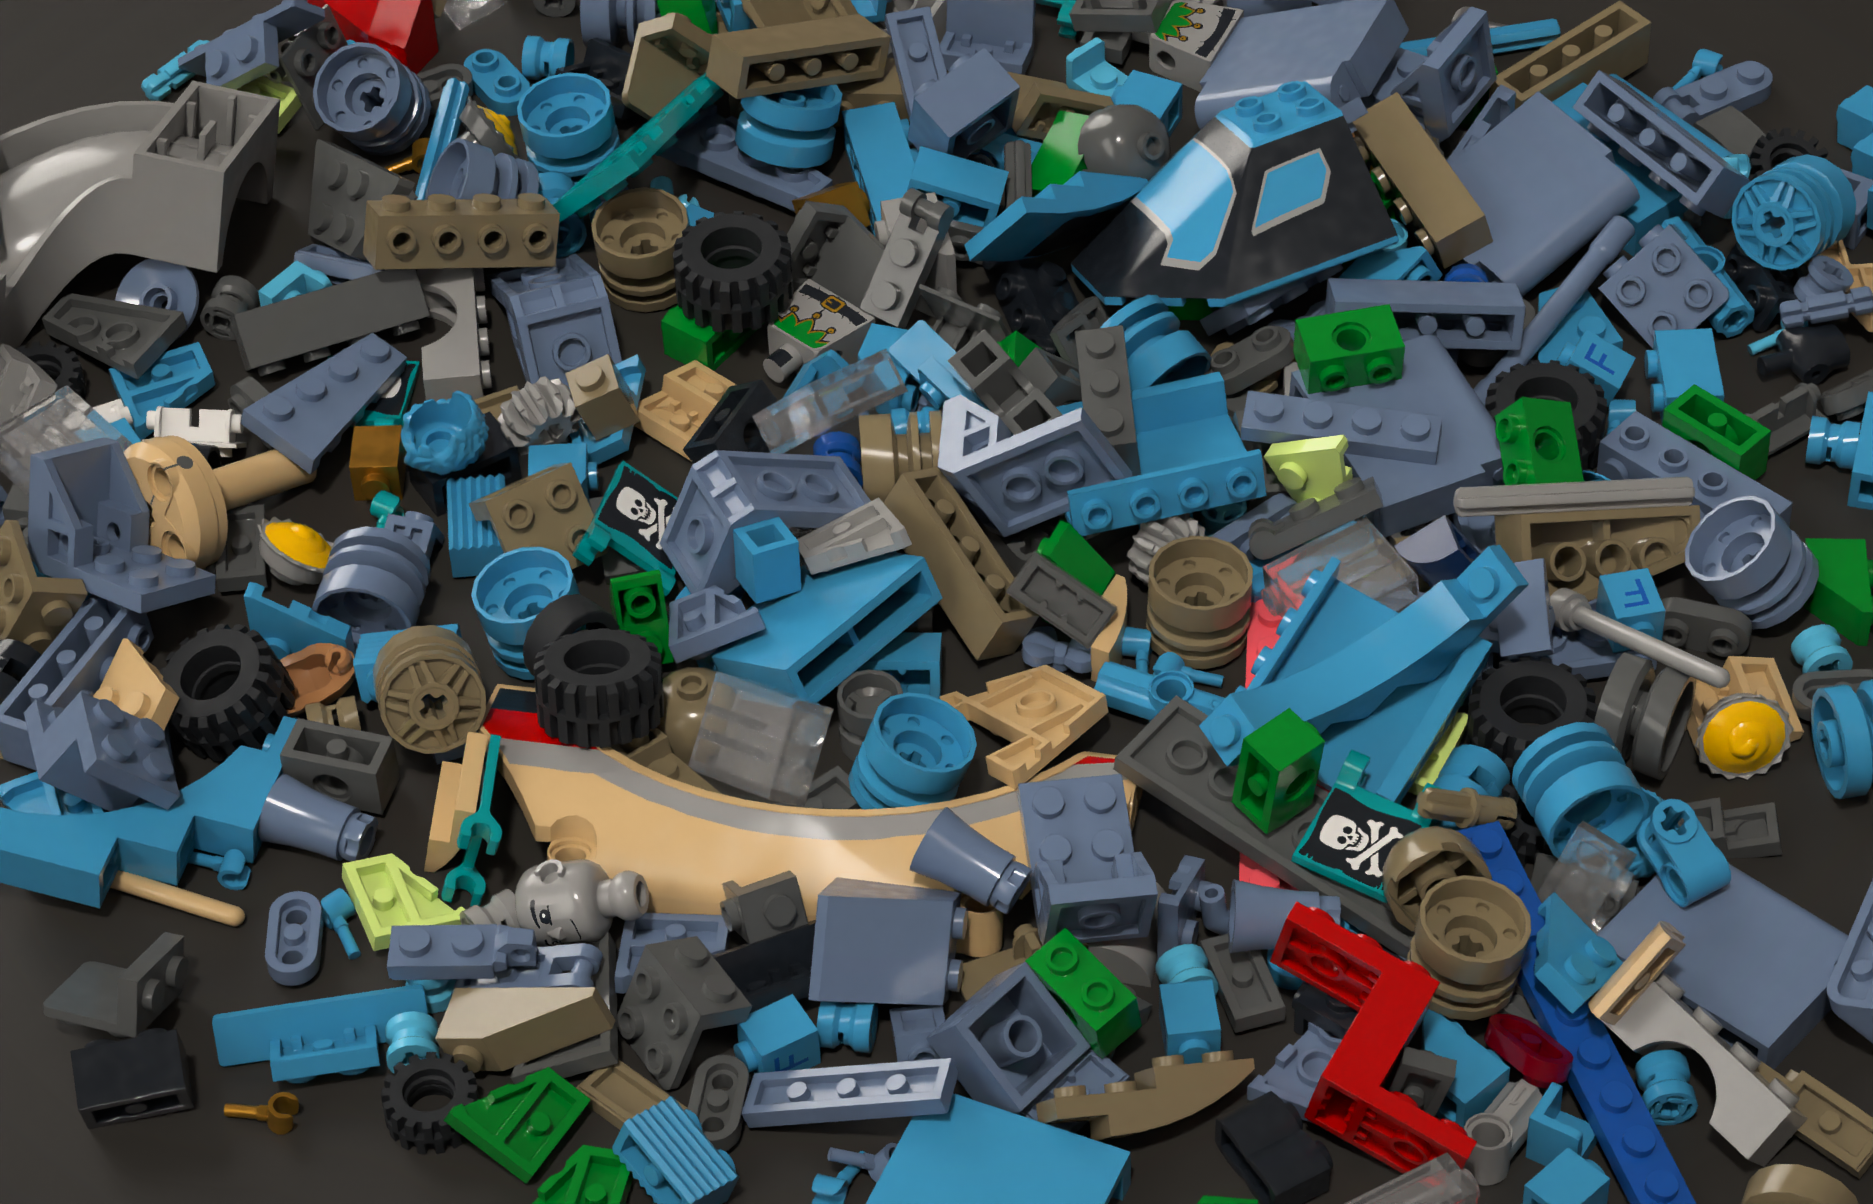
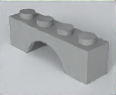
M484 268L417 269V275L430 314L428 318L443 321L452 327L441 339L421 347L426 400L451 399L452 393L455 391L469 394L473 400L483 397V389L492 388L490 361L481 360V356H490L488 329L479 328V324L488 323L485 295L477 296V292L486 291Z
M1662 971L1615 1025L1605 1021L1602 1022L1634 1052L1643 1056L1658 1050L1688 1049L1699 1053L1709 1065L1716 1084V1102L1709 1124L1747 1160L1765 1167L1808 1119L1795 1107L1800 1098L1776 1077L1769 1083L1756 1070L1761 1065V1061L1738 1041L1731 1047L1718 1035L1723 1028L1721 1023L1701 1006H1698L1694 1011L1680 999L1686 991L1673 978Z

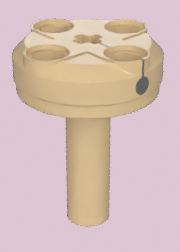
M174 435L153 437L132 444L124 451L127 462L150 510L148 545L161 548L163 554L172 558L194 561L196 567L202 570L214 564L224 551L228 533V510L311 483L317 474L316 469L310 475L276 449L212 469L205 457L194 445L184 438Z

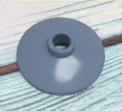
M149 258L135 265L126 274L120 283L115 301L161 308L162 304L168 300L165 309L181 311L184 314L187 328L179 335L181 337L190 327L196 316L199 305V289L193 273L187 266Z

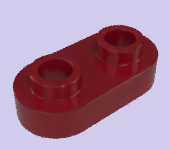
M1494 1014L1489 1018L1484 1036L1485 1043L1498 1053L1504 1061L1509 1062L1523 1074L1525 1081L1537 1087L1548 1088L1552 1082L1563 1083L1568 1079L1573 1055L1540 1027L1525 1018L1511 1014Z

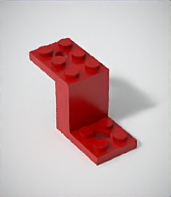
M1296 901L1285 920L1270 962L1358 1011L1357 1016L1323 1071L1303 1117L1447 1199L1477 1141L1470 1138L1459 1124L1448 1119H1437L1419 1109L1418 1104L1408 1095L1398 1091L1389 1092L1384 1089L1404 1046L1408 1047L1421 1025L1440 982L1432 978L1430 973L1418 963L1398 959L1384 951L1382 946L1370 936L1354 934L1336 924L1334 919L1322 909L1306 907Z

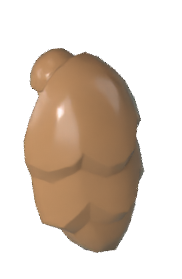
M316 643L280 659L293 680L295 688L291 692L295 697L294 706L286 710L290 717L294 718L306 713V704L320 702L327 706L350 688L356 678L353 666V658H355L353 652L340 645Z

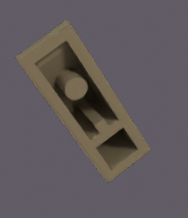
M596 987L455 988L435 1039L444 1053L454 1057L455 1064L459 1060L465 1062L468 1066V1071H473V1073L478 1071H504L611 1030L616 1020Z

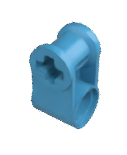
M1678 799L1664 800L1653 809L1651 816L1641 823L1637 831L1639 848L1651 863L1661 879L1667 895L1675 904L1680 907H1686L1730 883L1731 870L1724 854L1714 845L1698 820L1695 811L1687 803ZM1683 818L1684 823L1679 826L1678 822ZM1654 834L1656 838L1653 842H1651L1650 838Z

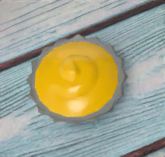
M275 516L270 521L265 518L262 519V525H257L260 531L259 551L261 557L269 565L271 573L278 579L292 585H302L304 583L315 585L321 583L334 543L325 541L321 533L316 532L306 526V524L294 523L290 519L281 521Z
M1736 693L1720 699L1710 707L1702 724L1697 728L1698 738L1695 747L1699 751V762L1707 764L1711 774H1722L1727 780L1735 777L1748 780L1755 773L1766 774L1771 765L1782 762L1783 752L1791 747L1789 736L1794 728L1788 721L1789 713L1780 708L1778 701L1766 699L1761 694Z

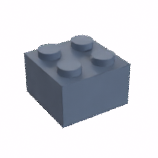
M985 47L973 56L965 54L954 62L947 75L937 82L934 79L927 81L915 92L908 139L918 151L920 146L966 159L976 154L1012 127L1020 86Z
M1026 962L995 975L926 1038L941 1059L952 1058L959 1072L957 1080L973 1100L1012 1113L1021 1112L1091 1047Z

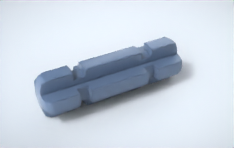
M1863 286L1850 289L1848 294H1845L1842 290L1806 297V302L1800 303L1798 299L1780 304L1782 324L1785 328L1790 329L1804 326L1805 321L1816 324L1848 318L1849 313L1852 312L1856 316L1872 313L1873 293L1870 287Z

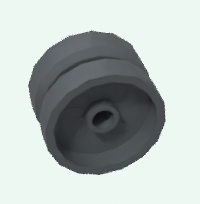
M1623 653L1617 660L1603 691L1594 723L1607 730L1624 761L1631 754L1632 764L1636 773L1661 780L1669 772L1678 753L1690 718L1695 697L1696 678L1669 666L1664 668L1655 678L1652 660L1631 653Z

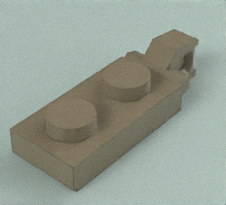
M1761 1061V1065L1756 1070L1769 1083L1776 1077L1800 1098L1795 1107L1808 1119L1794 1135L1860 1179L1873 1163V1117L1805 1071L1801 1070L1798 1073L1790 1069L1784 1077Z

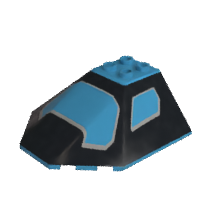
M1291 81L1279 86L1275 92L1261 97L1251 96L1240 99L1235 103V106L1220 111L1168 159L1134 198L1103 224L1072 261L1071 267L1073 273L1105 305H1123L1126 302L1125 297L1141 298L1146 295H1158L1166 306H1184L1186 298L1207 299L1209 307H1225L1399 242V239L1342 111L1306 81Z

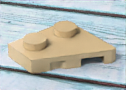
M123 638L100 688L93 697L99 700H109L121 710L140 719H151L164 731L179 700V696L170 685L163 681V675L159 670L145 659L143 649L129 639Z

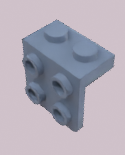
M947 0L946 33L940 43L946 70L949 71L954 62L963 55L970 54L973 56L985 47L1007 72L1025 75L1034 56L1036 0Z
M1658 224L1638 242L1642 249L1629 261L1623 255L1603 273L1607 281L1599 287L1601 292L1652 349L1655 330L1696 329L1729 298L1728 288L1686 243V236L1675 224H1669L1665 229Z

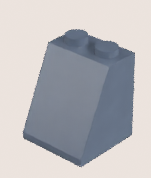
M841 877L835 878L818 894L808 1000L943 1006L951 997L952 991L959 992L962 982L963 960L955 959L957 939L964 940L966 935L968 908L960 907L961 892Z

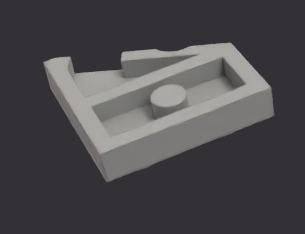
M879 497L797 539L799 541L800 561L811 575L827 572L837 567L912 545L905 527Z

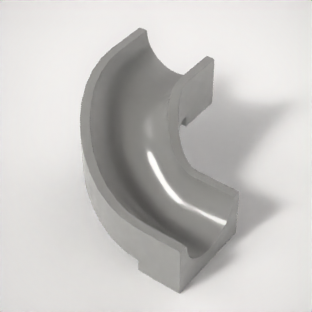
M192 81L175 103L162 101H118L85 106L47 116L0 135V345L3 343L14 349L20 347L41 315L62 289L89 264L114 253L131 254L217 273L223 265L226 235L236 198L268 204L273 197L280 99Z

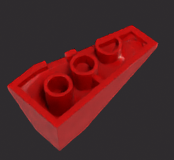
M307 0L309 4L321 8L325 4L329 5L346 40L376 44L392 54L415 74H418L439 52L432 0Z

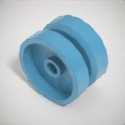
M834 84L741 98V105L744 110L740 112L735 142L741 151L767 164L787 168H809L822 165L830 160L836 135L833 125L838 121L843 94L838 86Z
M1873 679L1862 681L1856 693L1849 685L1844 684L1818 688L1813 695L1811 726L1815 754L1826 787L1833 797L1837 799L1866 795L1873 783Z

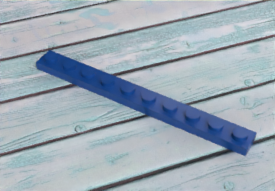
M1499 821L1458 830L1479 849L1490 871L1492 880L1505 885L1521 898L1530 914L1531 935L1525 956L1521 962V970L1517 977V982L1541 1029L1573 1055V1062L1567 1081L1629 1203L1696 1204L1604 1023L1590 1011L1588 1002L1591 998L1572 1014L1534 975L1535 959L1539 956V951L1536 947L1537 932L1545 925V917L1538 914V907L1542 903Z

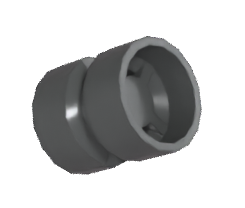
M880 670L855 672L847 677L838 688L837 707L840 719V745L843 753L852 761H855L878 706L890 696L903 694L900 683L888 673Z

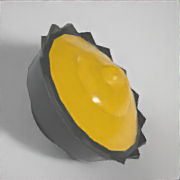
M468 96L467 105L458 117L466 131L458 138L491 148L494 156L501 152L514 156L515 159H520L514 143L515 136L510 127V120L505 115L497 114L490 109L477 105L476 101H472L471 96Z

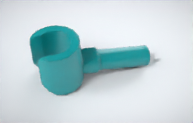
M381 490L375 495L370 507L371 515L379 519L376 523L377 528L385 527L388 513L405 516L403 507L399 506L400 498L385 490Z

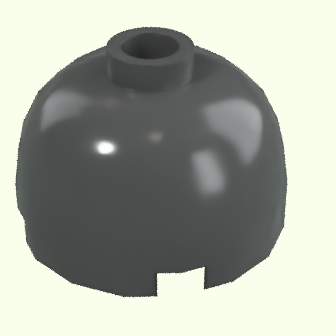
M1134 104L1110 105L1091 113L1085 121L1078 140V155L1084 154L1085 164L1088 168L1083 169L1085 172L1140 177L1149 181L1171 156L1170 137L1165 125L1150 110Z

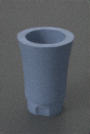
M283 774L276 780L265 800L260 815L258 835L259 839L263 842L288 845L315 852L337 861L345 859L351 862L368 857L375 842L378 820L371 815L361 813L358 807L338 801L308 787L288 774Z
M948 807L940 812L928 829L910 865V871L937 880L968 895L986 907L992 905L1004 914H1008L1025 890L1033 871L1026 865L1017 862L1015 855L997 846L970 827Z
M1233 879L1228 922L1229 952L1238 953L1275 949L1285 920L1296 901L1306 907L1322 909L1334 919L1336 924L1340 925V897L1319 896V892L1266 887Z

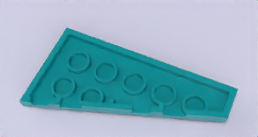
M706 72L695 79L552 204L560 213L559 223L573 213H576L580 219L602 202L599 198L600 195L608 201L628 185L626 181L628 176L631 178L636 177L654 162L651 159L654 154L659 156L678 141L675 133L678 130L681 131L701 115L698 112L700 108L706 109L725 94L721 87L706 76Z

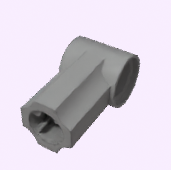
M1524 1079L1515 1083L1508 1082L1484 1113L1473 1115L1467 1120L1464 1130L1470 1138L1477 1141L1462 1170V1173L1468 1180L1479 1185H1494L1506 1178L1510 1168V1160L1527 1140L1529 1117L1543 1097L1537 1086L1528 1083Z

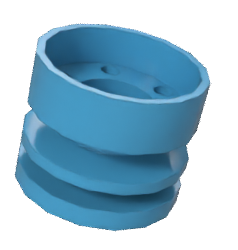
M580 73L553 75L533 84L521 96L517 106L519 124L526 145L528 160L534 163L538 174L545 172L562 173L570 177L574 184H576L621 145L610 92L599 79Z
M1806 154L1787 159L1742 187L1733 203L1731 223L1736 240L1748 257L1766 268L1779 271L1793 269L1803 265L1847 236L1855 221L1856 199L1851 183L1839 167L1825 158Z
M1146 295L1132 301L1118 310L1100 327L1123 325L1131 390L1204 375L1210 368L1212 357L1188 330H1179V319L1173 312H1168L1169 308L1158 295Z
M521 547L506 552L485 565L474 580L471 596L476 612L486 633L497 665L510 676L523 680H535L524 664L523 646L527 631L536 616L549 603L564 595H580L569 561L557 551L544 547ZM586 624L583 625L582 627L576 629L573 633H577V631L585 630V629H586Z
M907 692L890 696L878 706L865 740L862 742L858 755L852 765L848 777L852 796L861 809L910 807L954 800L959 784L964 779L977 747L974 729L961 712L949 703L928 694Z
M1575 722L1549 731L1529 745L1522 752L1513 767L1512 783L1530 815L1534 817V821L1553 855L1566 862H1586L1604 857L1622 847L1637 834L1641 823L1647 818L1649 802L1630 768L1626 766L1621 753L1607 730L1595 723Z

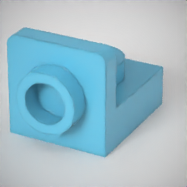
M1098 37L1076 48L1066 57V85L1069 89L1110 96L1112 98L1115 88L1118 85H1123L1128 78L1127 75L1105 61V42Z
M296 260L258 291L260 305L262 307L330 287L332 283L323 272L313 270Z

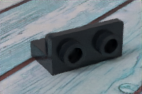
M1738 242L1725 260L1724 270L1754 309V319L1751 325L1755 331L1765 332L1777 313H1780V304L1782 302L1798 299L1794 294L1793 288L1799 278L1805 276L1800 266L1782 271L1763 267L1748 257Z

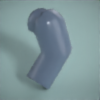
M1207 884L1199 891L1203 925L1207 930L1216 934H1228L1229 910L1226 905L1224 889L1218 884Z

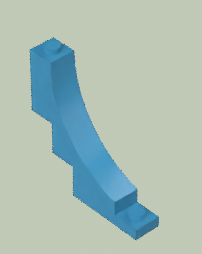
M1501 545L1488 546L1457 579L1441 580L1399 614L1332 656L1272 683L1245 691L1230 693L1199 727L1225 765L1229 767L1239 764L1243 738L1288 708L1303 721L1311 723L1320 735L1332 723L1365 719L1398 686L1434 681L1529 583Z
M283 716L276 734L268 733L262 750L241 745L223 763L207 775L180 789V797L168 810L151 802L110 812L83 815H48L0 807V883L101 908L118 870L177 886L194 849L222 856L230 849H237L244 854L245 862L254 863L263 843L258 835L261 811L272 786L283 775L280 753L297 719Z

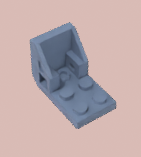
M1472 6L1434 39L1427 48L1428 57L1398 48L1370 96L1361 97L1366 109L1398 92L1423 129L1428 128L1433 137L1439 138V143L1450 137L1497 79L1487 11Z
M577 254L556 258L555 267H518L487 275L490 293L506 308L513 344L526 382L534 384L541 377L546 376L549 380L559 378L564 385L569 387L565 373L607 354L610 355L615 364L622 361L610 303L601 275Z
M962 395L948 399L943 403L938 468L985 527L1000 536L1007 537L1068 512V490L1132 477L1130 468L1082 407L1011 436V431L998 415Z
M103 437L30 455L27 548L40 573L53 578L83 579L87 592L140 614L215 594V574L197 568L194 561L172 558L163 554L161 548L148 545L150 510L119 442Z
M715 450L691 466L659 544L691 594L716 585L725 590L728 595L741 585L736 579L733 529L778 516L788 529L790 527L801 530L820 528L871 500L840 456Z
M1122 774L1019 783L1017 797L1028 867L1033 870L1030 875L1038 936L1042 946L1064 928L1070 931L1081 943L1148 937L1158 891L1155 874L1141 852H1134Z

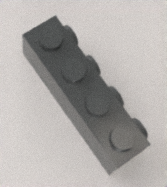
M387 269L241 312L229 317L245 371L257 368L259 375L264 376L287 369L285 359L302 355L304 362L307 363L332 355L329 346L347 341L349 347L371 333L391 328L395 337L421 329L418 320L426 318L430 314L416 269Z

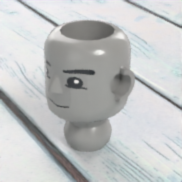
M551 859L533 866L522 874L515 893V910L520 928L534 929L537 945L541 947L599 941L609 931L615 916L623 920L633 921L643 916L647 912L649 905L648 887L642 875L634 871H623L618 873L613 879H609V876L599 864L587 859L569 861Z

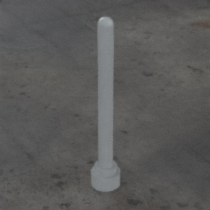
M1560 588L1550 596V603L1556 619L1554 626L1567 632L1584 628L1716 688H1724L1730 682V674L1726 669L1593 611L1587 598L1569 588Z

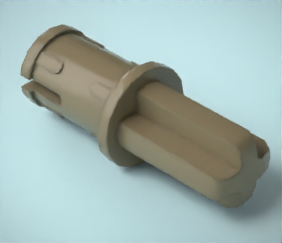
M1428 787L1424 792H1419L1416 799L1418 803L1417 812L1421 817L1455 822L1462 829L1499 821L1504 831H1507L1515 823L1510 820H1503L1502 816L1517 818V805L1514 799L1510 797L1481 795L1475 789L1469 787L1462 788L1460 791Z

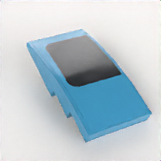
M1079 171L1063 185L1050 183L1035 197L1021 196L965 244L969 260L1012 261L1039 257L1067 248L1099 229L1134 198L1148 183V180L1140 177Z

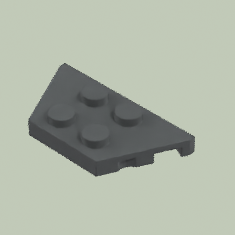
M317 139L308 235L349 256L366 260L367 258L363 254L367 200H382V197L385 195H398V193L409 196L415 182L334 143Z

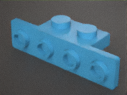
M917 321L889 348L890 356L921 385L919 387L920 392L934 407L940 408L943 406L944 401L962 395L987 409L947 361L957 352L925 321Z
M416 984L216 1014L212 1018V1026L218 1061L221 1066L270 1060L273 1082L286 1080L289 1083H304L314 1079L317 1075L336 1072L343 1075H357L367 1071L370 1067L380 1066L378 1043L387 1042L385 1036L387 1022L395 1015L403 1012L415 1011L428 1014L424 986Z

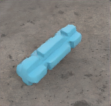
M198 40L190 47H188L187 52L189 53L193 51L196 46L206 44L210 41ZM181 52L159 68L157 71L158 75L153 73L143 80L141 88L150 101H161L171 93V88L176 90L196 75L178 67V58L187 53Z

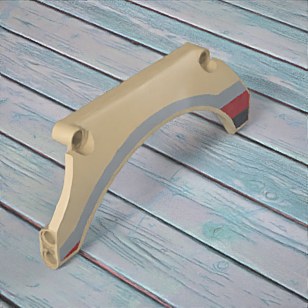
M505 684L496 685L486 705V712L478 729V733L488 735L486 749L491 734L501 736L496 768L506 780L518 801L535 841L551 842L547 851V860L569 861L587 859L599 864L605 870L609 879H613L618 873L623 871H634L642 875L646 881L649 893V905L646 913L722 915L720 902L726 900L723 883L733 880L740 887L789 870L797 877L808 922L816 920L818 894L837 877L960 892L937 880L910 871L912 859L922 839L934 820L946 807L991 842L1015 855L1017 862L1028 867L1017 789L1009 785L989 792L950 801L881 809H817L744 800L707 791L671 779L636 763L611 747L586 748L578 747L577 744L559 742V738H552L547 735L545 728H541L538 723L535 688ZM1083 751L1055 767L1034 775L1026 783L1119 774L1113 770L1117 755ZM1122 775L1130 828L1133 831L1143 788ZM1030 880L1019 899L1022 900L1031 890ZM961 892L960 907L968 908V923L964 940L957 939L956 953L972 957H985L999 952L1002 948L1003 913L992 905L986 907Z

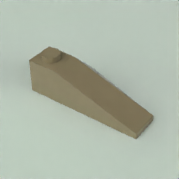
M1700 505L1494 515L1496 545H1501L1513 563L1544 558L1550 596L1560 588H1569L1584 595L1588 602L1597 598L1600 575L1648 568L1651 576H1654L1684 563L1685 548L1691 532L1700 522Z

